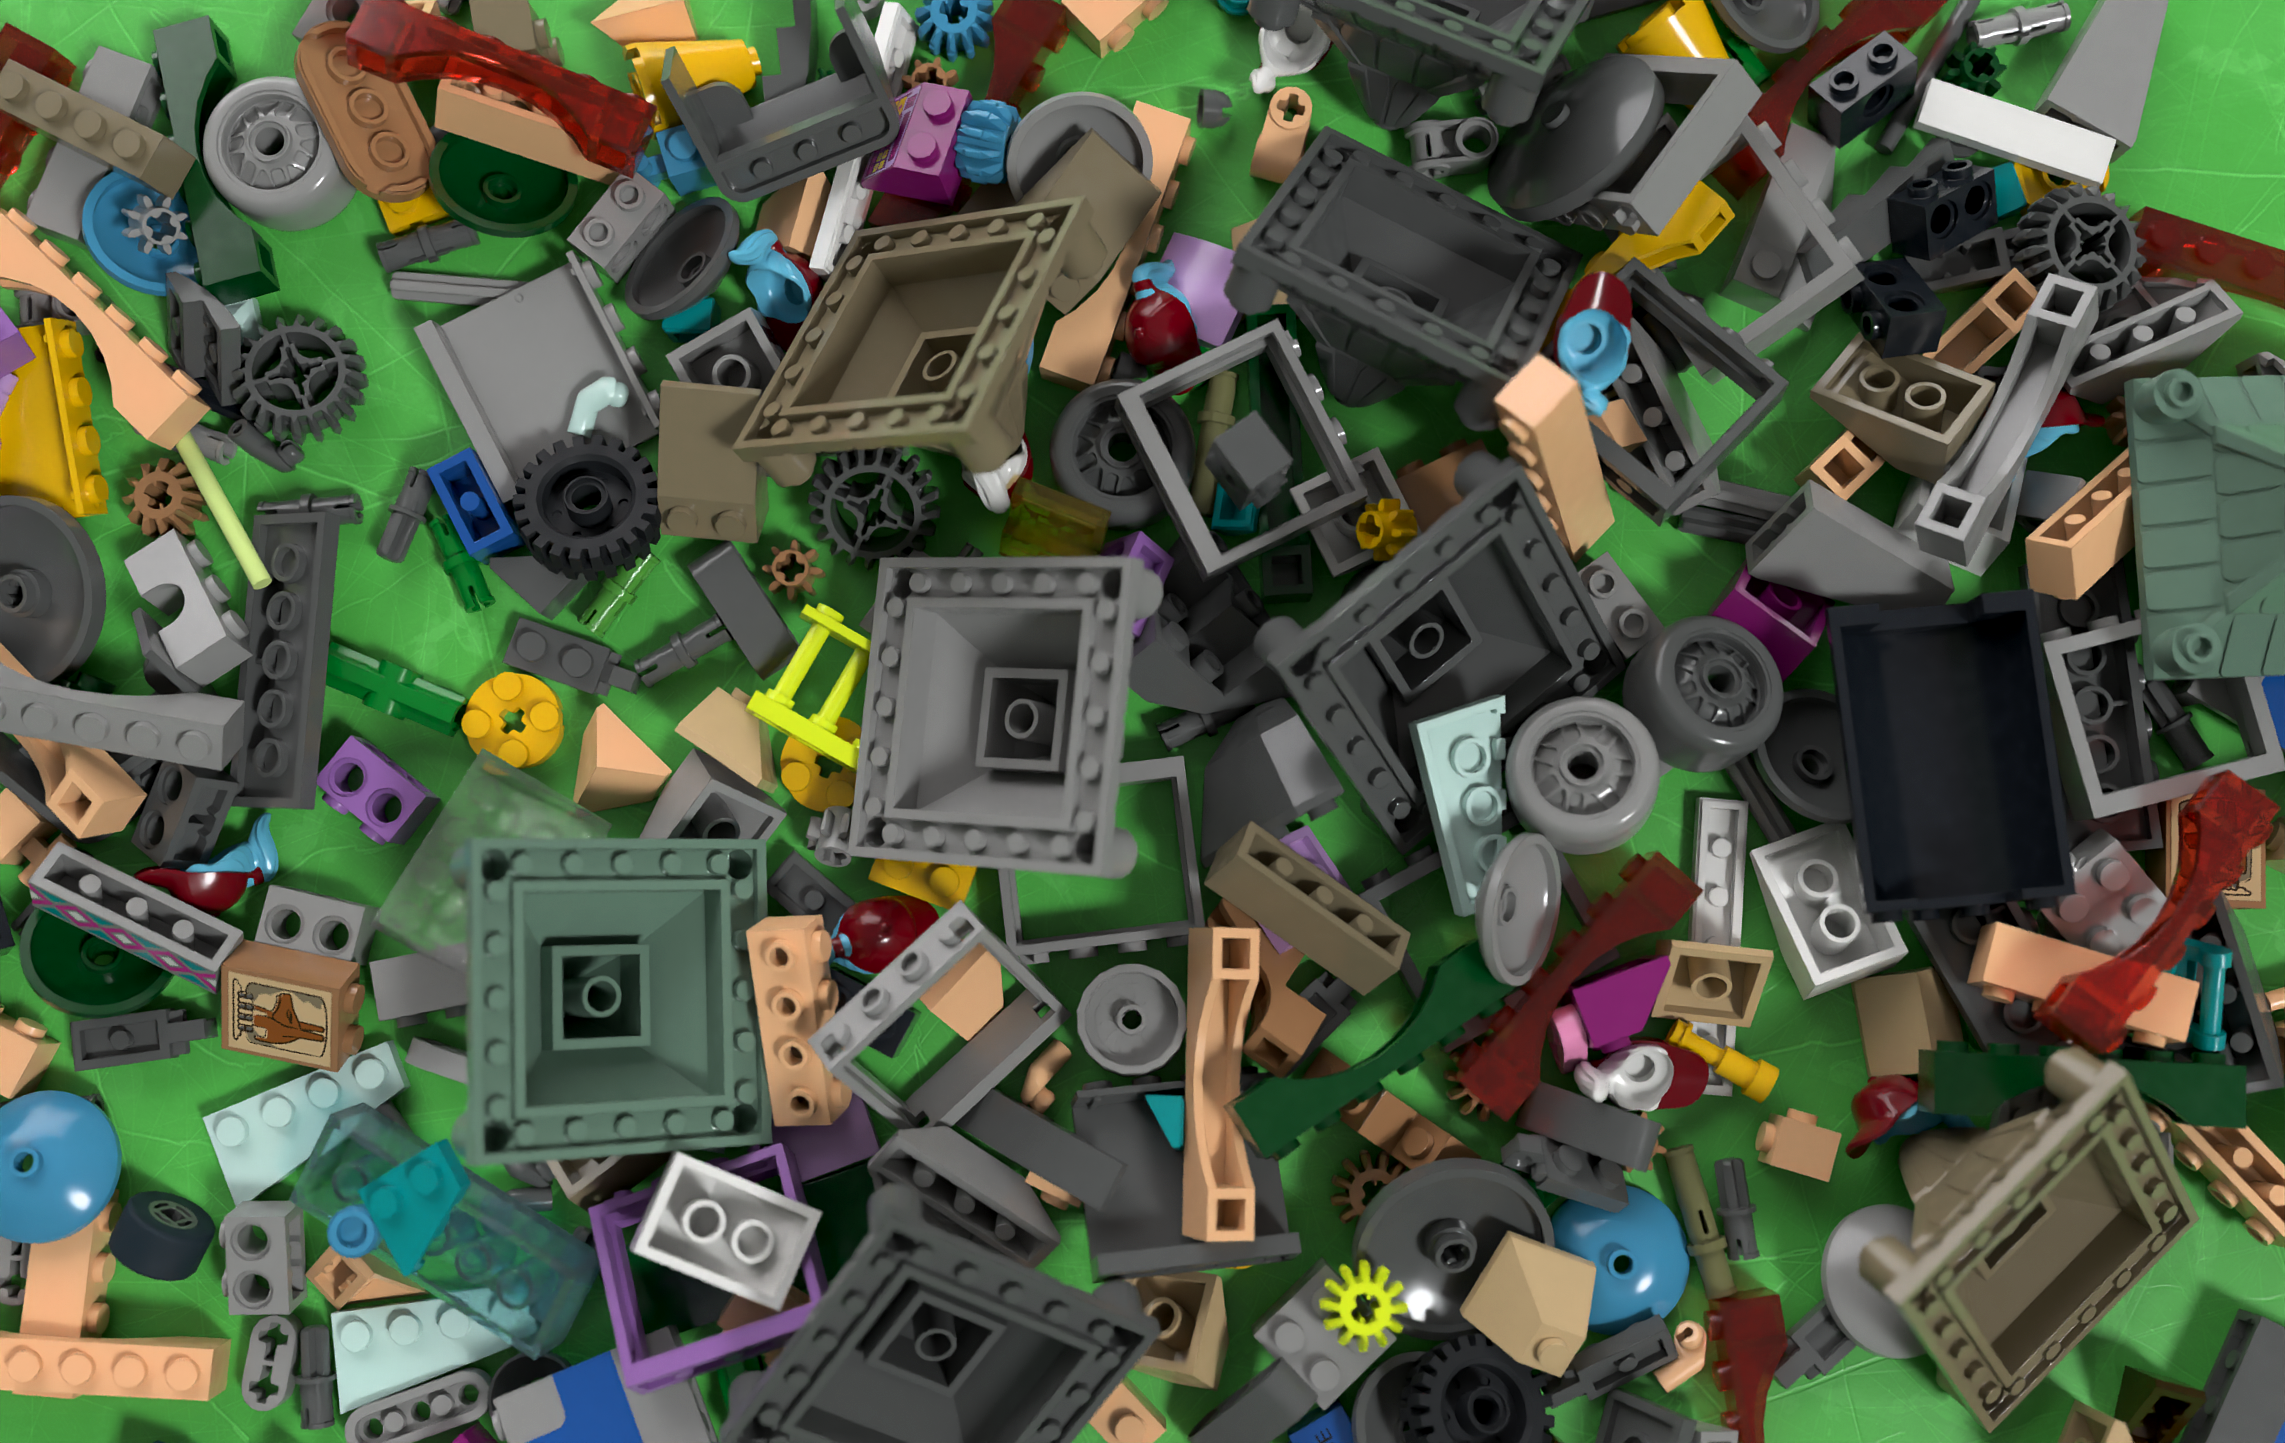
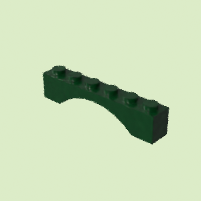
M209 15L155 29L153 34L157 50L152 51V61L158 75L163 79L165 92L160 93V102L167 118L171 121L173 134H170L168 138L196 158L178 190L182 200L188 206L190 219L185 220V229L190 242L197 251L198 262L193 265L196 280L200 286L214 295L224 306L280 291L272 248L250 225L235 215L228 201L213 185L204 164L203 137L206 124L214 108L233 89L237 81L229 39Z
M1272 304L1271 308L1266 312L1245 314V334L1278 318L1284 332L1288 330L1292 339L1295 340L1297 339L1296 313L1289 304ZM1266 352L1247 360L1250 414L1255 410L1293 461L1284 475L1287 478V482L1280 487L1281 492L1271 501L1260 507L1257 536L1301 515L1289 490L1304 483L1300 418ZM1308 531L1258 556L1260 591L1263 604L1310 602L1313 595V578Z
M1478 938L1468 940L1428 967L1422 990L1409 1016L1395 1034L1369 1057L1345 1070L1319 1078L1299 1080L1278 1077L1264 1078L1223 1107L1256 1158L1267 1159L1272 1156L1274 1161H1278L1301 1145L1297 1137L1314 1127L1317 1133L1321 1132L1342 1118L1343 1115L1339 1109L1355 1098L1358 1104H1361L1384 1089L1380 1082L1383 1078L1395 1070L1402 1076L1424 1062L1425 1058L1421 1052L1436 1042L1442 1048L1461 1037L1466 1032L1462 1024L1472 1017L1478 1015L1483 1020L1499 1011L1506 1005L1502 997L1515 989V987L1496 980L1484 962Z
M1936 1040V1050L1919 1049L1918 1110L1933 1114L1987 1116L2007 1100L2032 1088L2046 1085L2045 1066L2048 1060L2057 1051L2066 1050L2071 1047L2039 1045L2038 1055L2020 1054V1044L1987 1043V1052H1968L1969 1042ZM2090 1047V1054L2102 1063L2106 1064L2111 1060L2128 1071L2140 1098L2155 1107L2172 1123L2201 1127L2246 1129V1066L2226 1064V1054L2192 1052V1062L2174 1061V1052L2141 1050V1060L2123 1059V1049Z

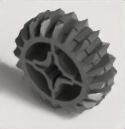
M2078 183L2076 185H2069L2066 188H2056L2045 194L2044 198H2040L2030 205V208L2027 209L2028 214L2021 217L2020 221L2016 224L2021 232L2017 233L2011 242L2020 248L2021 251L2017 252L2011 261L2023 265L2024 271L2021 274L2036 287L2037 292H2039L2048 273L2097 286L2099 312L2102 313L2112 308L2115 303L2125 299L2132 292L2130 287L2136 285L2137 281L2142 278L2137 269L2142 267V264L2147 259L2138 253L2137 250L2142 248L2147 240L2138 238L2135 235L2134 230L2137 229L2141 222H2130L2126 214L2130 205L2117 207L2115 205V193H2106L2101 196L2098 185L2088 186L2084 189Z
M297 314L294 324L291 326H287L285 320L277 316L275 323L277 329L270 332L267 327L259 324L257 330L261 338L256 341L244 337L243 345L249 353H241V369L231 372L234 380L241 382V385L233 390L232 395L237 404L243 405L240 411L245 419L249 421L255 420V427L263 434L272 429L274 438L280 442H283L290 433L296 444L303 445L306 433H312L316 441L323 442L324 434L322 430L331 427L332 431L336 434H341L342 427L338 420L344 418L349 421H355L357 415L350 405H365L366 398L360 389L367 388L369 385L366 374L362 373L366 368V363L363 356L356 355L358 347L354 340L350 338L344 340L345 335L342 329L336 325L327 330L325 321L319 317L308 327L304 316ZM298 350L317 351L329 356L330 359L323 360L322 357H303L299 354ZM282 357L280 364L276 368L267 371L278 358ZM295 365H298L306 379L302 383L305 391L304 395H302L294 378L298 377ZM334 387L331 393L323 401L318 403V399L321 393L329 388ZM277 399L278 402L294 401L301 406L302 410L279 408L268 401Z
M903 446L894 447L892 454L884 452V448H875L868 452V449L858 450L856 448L854 449L855 456L850 451H837L838 462L830 458H826L823 461L821 467L825 474L814 475L812 485L817 490L810 492L808 496V503L816 507L811 512L809 519L813 524H823L817 532L818 541L834 539L829 549L831 555H836L844 549L848 551L846 558L848 566L853 565L856 562L857 556L865 558L864 565L869 571L873 569L876 559L894 558V555L897 557H908L911 553V548L920 552L926 548L927 542L924 536H934L937 526L932 520L940 516L941 507L932 503L938 499L940 492L938 487L925 486L932 479L933 474L930 469L915 471L920 462L918 455L914 454L907 461L901 459ZM859 473H879L878 477L870 483L864 484L854 480L851 484L845 482L846 479ZM894 479L902 484L909 493L914 511L905 508V502L896 498L892 493L891 485ZM883 489L880 499L882 503L878 512L873 511L870 520L866 521L871 498L876 499L879 490ZM836 499L844 502L843 508L851 511L857 518L858 525L856 530L851 528L841 517ZM898 526L903 528L889 536H870L879 527H889L895 530Z

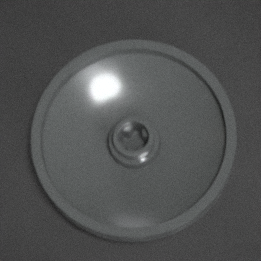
M1616 55L1587 63L1554 82L1538 95L1530 118L1526 122L1510 126L1497 145L1496 152L1489 165L1487 177L1488 189L1494 201L1508 216L1515 220L1536 222L1568 213L1607 189L1636 161L1658 127L1665 104L1664 88L1659 78L1647 63L1640 58Z
M0 496V643L36 680L57 685L62 678L68 679L78 671L91 655L99 639L106 611V583L100 557L92 540L81 524L63 508L45 499L32 496Z
M1474 1158L1438 1160L1418 1166L1400 1175L1386 1185L1368 1204L1360 1217L1353 1237V1271L1355 1276H1358L1359 1261L1367 1260L1370 1266V1278L1383 1265L1389 1270V1276L1384 1285L1392 1281H1400L1404 1289L1391 1300L1406 1302L1408 1311L1402 1314L1391 1313V1317L1397 1319L1403 1326L1401 1333L1434 1341H1447L1464 1335L1483 1334L1461 1315L1460 1307L1505 1234L1509 1230L1554 1247L1553 1227L1536 1191L1525 1179L1512 1170L1494 1162ZM1362 1294L1366 1304L1370 1308V1303L1376 1300L1375 1296L1372 1295L1370 1300H1368L1365 1297V1295Z

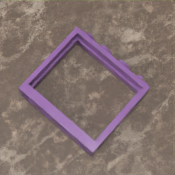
M776 1142L764 1147L756 1144L747 1150L748 1154L732 1160L721 1157L704 1162L751 1183H757L780 1175L785 1197L808 1206L795 1154L783 1143L777 1144ZM660 1177L651 1182L652 1187L635 1193L631 1190L614 1192V1198L588 1208L626 1388L644 1395L785 1347L797 1329L806 1321V1317L821 1297L829 1290L815 1232L801 1261L811 1303L650 1357L622 1228L641 1222Z

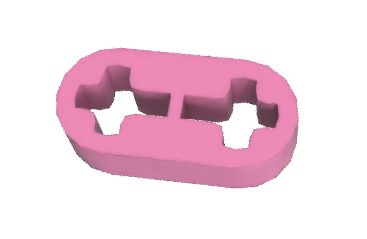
M1572 1004L1548 1011L1547 1039L1557 1067L1564 1075L1575 1071L1576 1065L1580 1064L1581 1061H1587L1588 1041L1579 1014Z

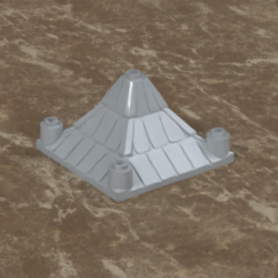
M1135 557L880 558L848 856L901 862L915 861L1082 875L1106 879H1119L1129 874L1135 866L1138 856L1137 844L1133 835L1126 829L1115 827V805L1118 799L1120 779L1119 764L1122 757L1125 728L1124 714L1127 708L1129 688L1128 673L1131 666L1134 637L1133 624L1135 619L1148 618L1156 612L1162 601L1163 584L1159 576L1152 570L1143 568L1144 561Z

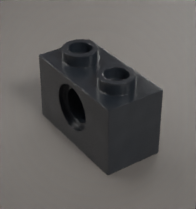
M1883 31L1809 84L1807 122L1838 149H1841L1915 95L1918 57L1889 33Z

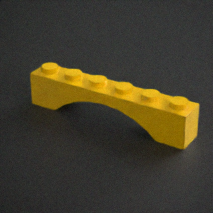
M1699 180L1659 236L1638 233L1627 235L1619 231V237L1606 251L1598 252L1588 262L1584 270L1585 275L1582 278L1596 271L1608 272L1616 276L1633 257H1636L1652 270L1677 259L1699 255L1735 215L1722 197ZM1576 285L1572 289H1567L1538 354L1553 340L1557 319L1563 313Z

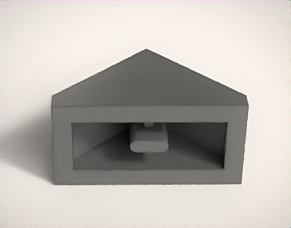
M533 556L490 558V568L539 614L550 620H553L589 582L586 581L583 572L579 573L577 580L566 578L563 570L557 575L549 571L545 563L541 565Z

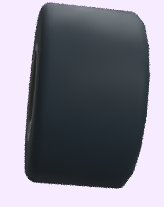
M160 1191L140 1192L129 1198L111 1233L108 1245L112 1255L122 1265L137 1274L156 1280H184L196 1272L214 1237L216 1227L212 1218L200 1206L188 1199Z

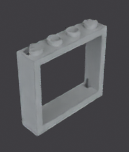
M1606 53L1603 58L1616 55L1640 58L1647 63L1661 81L1665 93V103L1695 105V107L1630 194L1602 191L1582 206L1548 220L1559 222L1565 226H1571V224L1589 226L1598 231L1604 228L1618 230L1627 235L1638 233L1659 236L1762 95V92L1737 59Z
M1747 114L1700 180L1750 144L1834 264L1738 332L1745 343V347L1757 355L1865 278L1856 267V264L1863 260L1851 240L1846 235L1838 241L1828 226L1834 223L1836 219L1820 197L1810 202L1801 189L1809 181L1792 158L1783 164L1774 151L1782 145L1778 137L1766 121L1756 126ZM1603 228L1612 243L1619 237L1618 230ZM1658 267L1652 269L1654 273H1656L1659 270ZM1673 333L1699 374L1705 380L1714 385L1726 377L1720 370Z
M1278 318L1118 394L1116 397L1114 408L1203 582L1361 506L1369 496L1366 490L1369 486L1363 476L1365 470L1358 461H1351L1343 446L1347 443V439L1340 422L1336 417L1329 419L1321 403L1324 400V394L1319 381L1313 373L1306 374L1298 359L1302 354L1297 339H1292L1288 330L1284 332ZM1266 352L1340 496L1220 554L1146 408Z
M2140 609L2134 611L2136 620L2120 624L2118 616L2113 615L2086 623L2089 632L2072 636L2070 627L2040 634L2058 769L2074 822L2095 819L2285 770V760L2260 677L2224 678L2247 757L2103 794L2062 655L2142 635Z
M1184 755L1120 763L1119 787L1171 780L1188 920L1024 940L1016 870L998 869L1006 943L1026 965L1050 962L1049 952L1068 950L1069 960L1099 956L1098 946L1117 944L1118 953L1148 950L1147 940L1166 938L1167 947L1188 945L1189 928L1205 927Z
M960 899L807 1041L831 1074L899 1130L921 1128L918 1123L926 1115L930 1122L923 1128L939 1126L951 1128L991 1088L993 1089L1072 1014L1052 990ZM968 932L970 933L965 939L961 940ZM980 942L1027 989L904 1102L853 1058ZM1046 1004L1049 1005L1052 1009L1041 1018L1038 1012Z

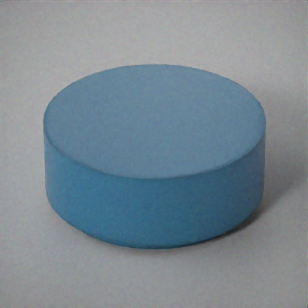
M353 1204L339 1210L331 1218L327 1229L329 1244L336 1253L346 1258H358L372 1252L383 1239L364 1204Z

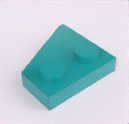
M447 1138L434 1143L357 1190L404 1278L422 1268L425 1260L422 1259L432 1241L441 1236L450 1220L452 1208L461 1202L471 1185L468 1175Z

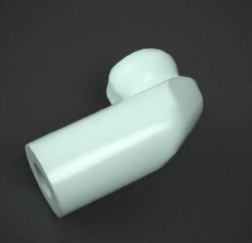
M607 376L601 377L582 389L577 395L567 432L578 436L583 435V437L591 439L598 412L608 405L618 408L625 405L629 396L627 385L622 382H616L614 377Z

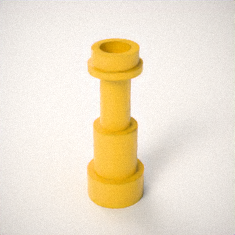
M1677 1019L1673 1023L1664 1041L1698 1053L1708 1064L1713 1066L1712 1071L1741 1087V1093L1754 1101L1762 1103L1767 1098L1776 1083L1779 1068L1761 1058L1754 1061L1729 1046H1725L1723 1049L1691 1032L1693 1024L1689 1021L1685 1023Z

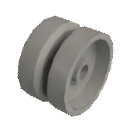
M1142 964L1117 965L1098 974L1084 990L1077 1009L1078 1034L1088 1055L1104 1070L1122 1077L1147 1076L1164 1068L1179 1052L1187 1028L1186 1005L1177 986L1161 971ZM1134 1010L1137 1012V1016L1141 1015L1142 1022L1138 1028L1128 1029L1123 1025L1122 1021L1125 1020L1126 1012Z

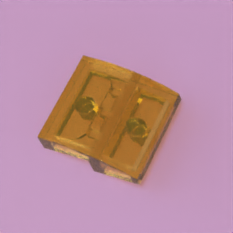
M1019 477L1012 492L1009 517L1002 530L999 555L1004 557H1099L1112 512Z

